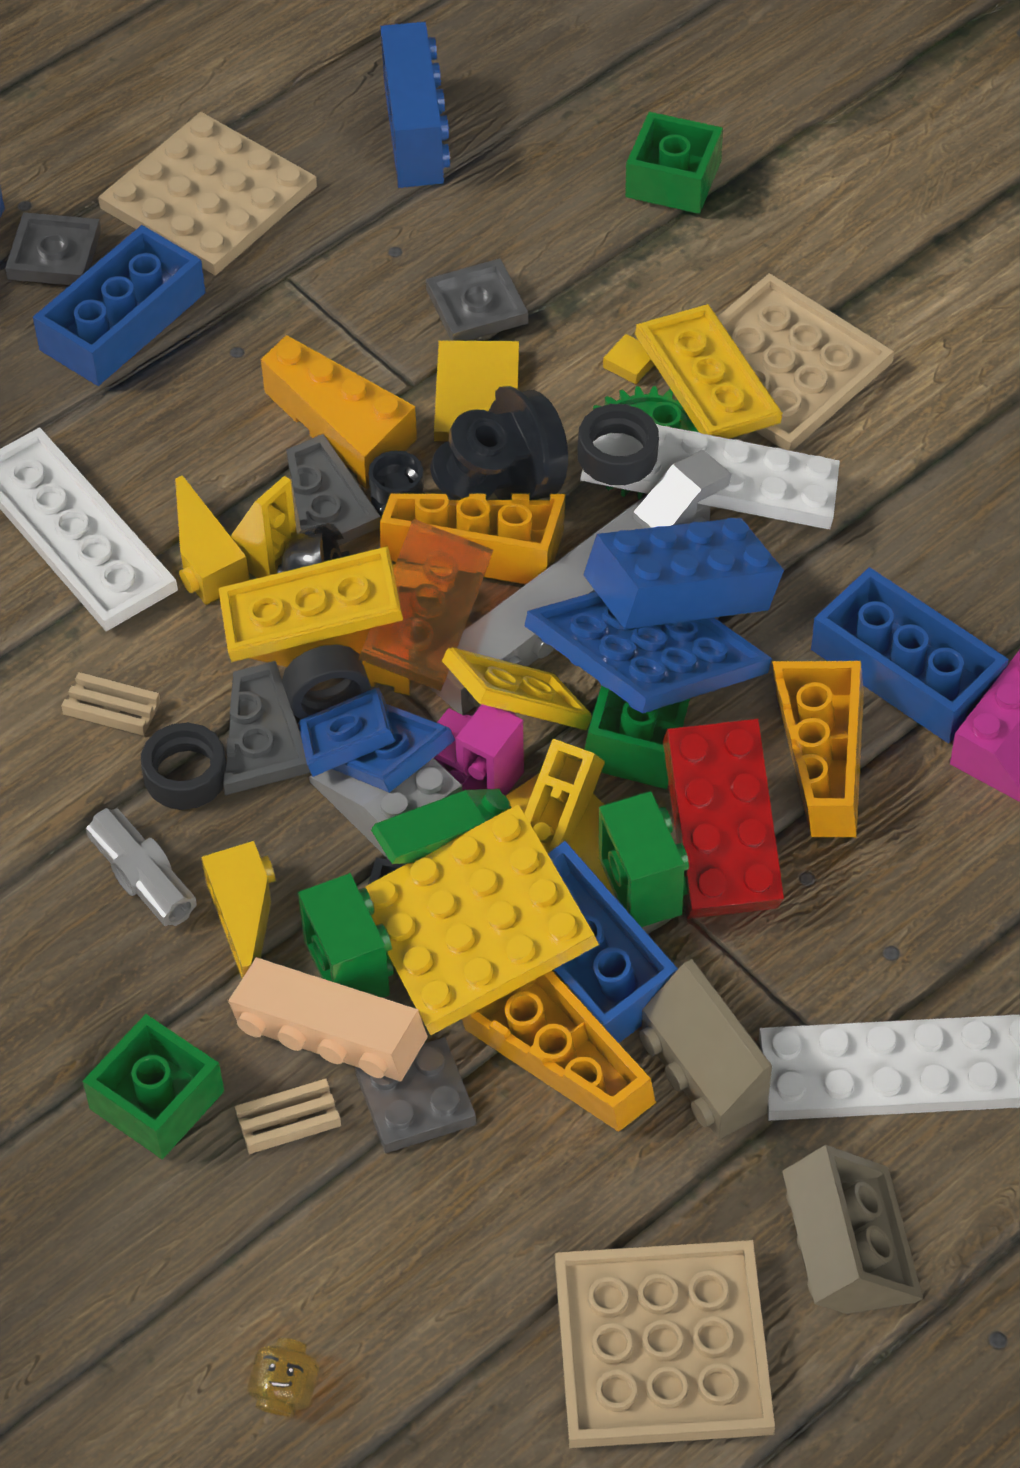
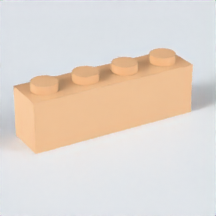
M257 957L228 1000L237 1020V1025L246 1034L253 1037H261L263 1035L278 1040L287 1048L295 1051L305 1049L320 1054L331 1063L341 1064L343 1062L361 1068L365 1073L375 1078L385 1076L401 1082L428 1037L418 1009Z

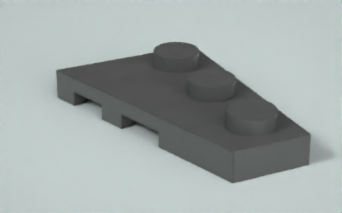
M324 434L286 449L301 531L325 523L334 524L344 538L336 540L340 546L380 528V515Z
M276 661L233 672L230 730L226 750L227 765L223 784L225 795L311 773L307 766L301 734L290 707Z

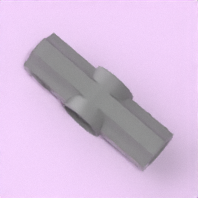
M105 808L94 815L92 822L86 827L87 836L100 853L111 863L112 871L123 889L131 896L137 894L164 926H177L188 919L191 911L197 906L196 898L171 870L170 862L158 843L152 838L145 840L118 808L113 810Z

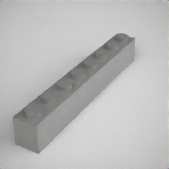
M646 496L425 659L427 686L454 710L464 715L475 706L479 707L482 704L475 700L442 662L448 648L453 647L526 667L538 658L548 656L554 648L544 643L539 636L524 626L527 611L596 592L583 575L596 535L620 530L644 529L633 519V514ZM698 504L693 522L710 521V506Z

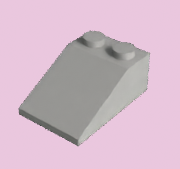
M434 758L390 793L333 769L314 777L312 775L309 776L310 783L387 859L388 857L371 831L375 823L462 791V785Z

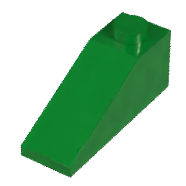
M500 789L464 790L375 823L371 831L391 864L414 863L465 832L512 807Z

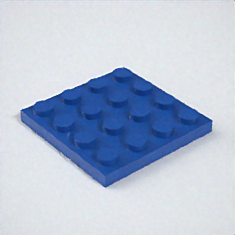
M596 592L527 611L524 625L539 636L544 643L551 645L566 656L572 664L582 668L597 679L603 687L613 691L628 702L630 707L640 711L642 714L767 674L772 661L770 656L715 618L624 629Z

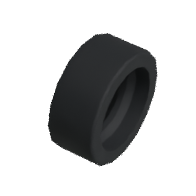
M627 404L601 406L595 408L584 417L579 427L577 450L578 461L585 473L594 480L608 485H629L641 481L652 472L657 462L659 447V429L652 417L643 410ZM609 433H623L634 437L643 445V448L637 453L628 456H612L600 451L594 446L593 441Z
M337 644L319 646L299 655L285 669L282 679L293 715L300 720L371 690L360 654L351 647ZM333 678H344L332 687L309 691L310 688L320 682Z
M189 722L171 724L156 731L146 741L141 752L144 784L151 797L165 807L178 810L198 808L211 802L223 790L224 773L226 772L224 745L217 734L203 725ZM193 751L202 753L210 759V767L202 775L191 780H170L158 772L159 765L167 757L178 752Z

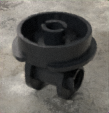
M503 386L495 391L496 400L492 403L489 411L480 409L463 412L455 419L449 431V441L442 444L431 459L430 471L435 484L453 500H461L469 497V494H486L487 500L493 493L499 500H512V494H529V500H540L549 498L550 494H557L561 490L568 470V446L559 414L545 395L535 390L521 392L514 387Z

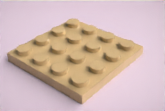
M199 112L103 192L98 199L102 210L135 229L141 225L149 228L200 258L202 268L216 276L315 190L317 182L315 175L203 112Z
M770 273L717 316L783 413L780 424L755 432L784 450L793 451L893 363V350Z
M753 1240L555 1253L569 1448L774 1435L775 1422Z

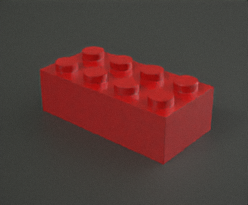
M759 719L667 729L663 745L676 841L683 844L689 860V870L684 871L688 893L684 896L687 919L778 909L784 900Z

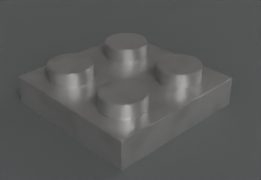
M23 212L5 268L7 279L71 285L91 267L101 233L100 219Z
M501 258L426 279V290L451 341H468L528 324V311Z
M445 1037L423 1044L401 1082L385 1076L375 1078L365 1073L361 1068L355 1067L357 1079L385 1154L476 1125L475 1112Z

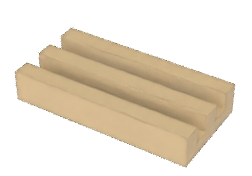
M78 672L75 678L76 685H71L68 691L69 699H64L61 707L63 715L144 736L161 701L159 693ZM80 700H82V701H86V702H89V703L101 705V706H104V709L98 708V707H94V706H90V705L83 704V703H79V702H80ZM120 711L127 712V713H131V714H135V715H139V716H142V717H141V719H140V718H136V717L124 715V714H121Z
M326 1078L234 1106L249 1154L341 1126L340 1116L335 1108V1102L330 1093ZM323 1110L326 1111V1114L253 1135V1132L277 1124L281 1126L297 1121L300 1117Z

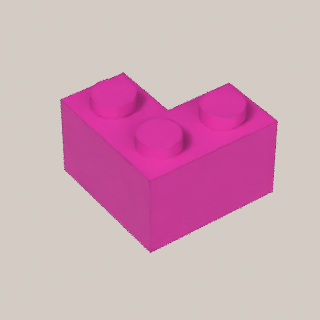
M483 704L473 716L462 715L448 708L437 723L449 727L455 741L436 755L434 759L462 785V791L500 789L502 794L506 796L524 773L523 719L519 718L514 712Z

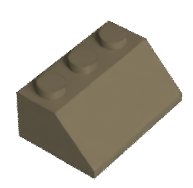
M692 959L681 965L642 1009V1030L639 1031V1036L646 1051L651 1056L657 1054L665 1065L666 1076L673 1088L678 1092L683 1090L690 1099L693 1114L700 1125L704 1128L709 1126L720 1140L767 1114L772 1065Z
M824 1145L782 1171L787 1189L786 1199L792 1210L798 1234L797 1244L803 1255L808 1276L807 1285L814 1304L849 1314L912 1304L923 1299L891 1175L887 1166Z

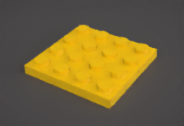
M519 804L463 833L414 863H408L365 886L374 907V914H371L375 925L383 924L392 945V950L387 953L430 1035L437 1033L599 945L593 931Z

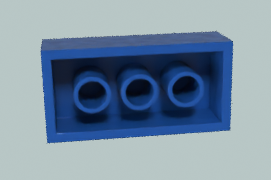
M426 22L380 26L384 86L398 188L444 184L443 168L450 167V153L448 144H442V141L449 139L447 115L440 116L442 112H445L443 89H437L438 86H441L439 62L432 63V60H437L435 37H428Z
M141 225L33 316L39 350L93 384L100 386L206 293L201 259Z
M727 518L724 520L692 522L597 534L583 575L624 629L768 611L784 569L742 518Z
M870 567L814 618L811 645L813 652L826 661H861L863 686L948 744L954 739L956 731L1008 665V658Z
M564 841L549 852L548 855L593 931L599 945L552 971L613 1038L620 1043L642 1026V1009L673 976L678 968L567 842Z

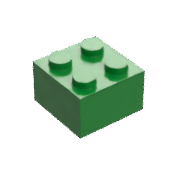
M649 111L626 162L625 197L700 214L721 164L723 127Z
M601 685L584 750L595 753L605 761L601 773L667 789L669 782L663 740L667 729L683 727L690 698L642 714L640 711L630 707L628 702L613 691Z
M652 791L599 806V860L616 899L641 927L682 915L683 896L688 893L687 882L684 876V871L689 870L686 850L682 843L675 844L671 836L673 827L670 815L665 806L658 807Z
M351 873L299 891L304 942L320 977L381 998L389 996V976L394 975V969L387 952L392 950V945L383 924L375 925L371 914H374V907L365 887L358 889Z
M147 1014L132 1027L82 1081L91 1111L162 1160L224 1092L219 1062Z

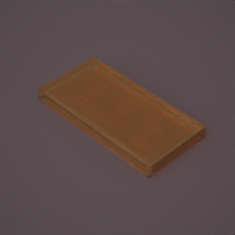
M413 519L393 569L403 620L370 628L359 660L441 691L449 672L442 659L448 648H458L493 549Z

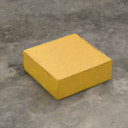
M625 334L603 357V368L634 384H637L655 365L639 340L628 334Z

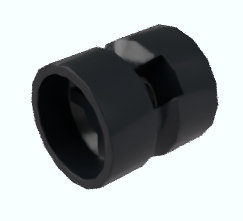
M393 450L379 455L370 464L368 474L371 504L380 515V518H382L390 494H425L423 491V467L421 461L415 455L406 451Z

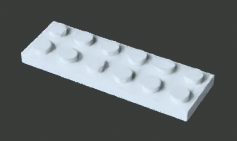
M656 424L659 429L657 462L652 472L641 481L629 485H608L594 480L583 469L580 481L649 494L673 464L703 449L732 475L728 487L699 501L698 504L830 530L834 517L840 461ZM609 433L593 441L594 446L600 451L612 456H628L637 453L643 448V445L638 440L623 433Z
M40 427L0 449L1 511L105 631L112 629L178 591L176 579Z
M1020 1015L760 1028V1050L772 1065L767 1111L768 1121L1020 1108Z

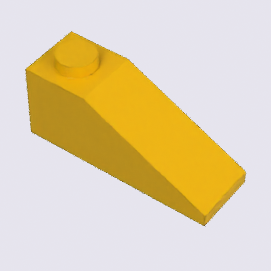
M182 475L175 479L180 553L183 565L179 575L189 593L196 592L203 603L207 605L220 598L218 588L249 581L247 559L242 550Z
M283 476L258 498L231 535V538L246 556L248 572L256 578L278 573L277 570L279 564H282L284 549L287 543L297 534L291 479Z
M552 739L524 813L547 853L564 841L567 844L569 843L589 805L605 763L595 753L556 739Z
M254 841L201 857L205 881L241 978L244 977L256 957L261 959L271 906L269 883L276 881L268 855L260 857Z

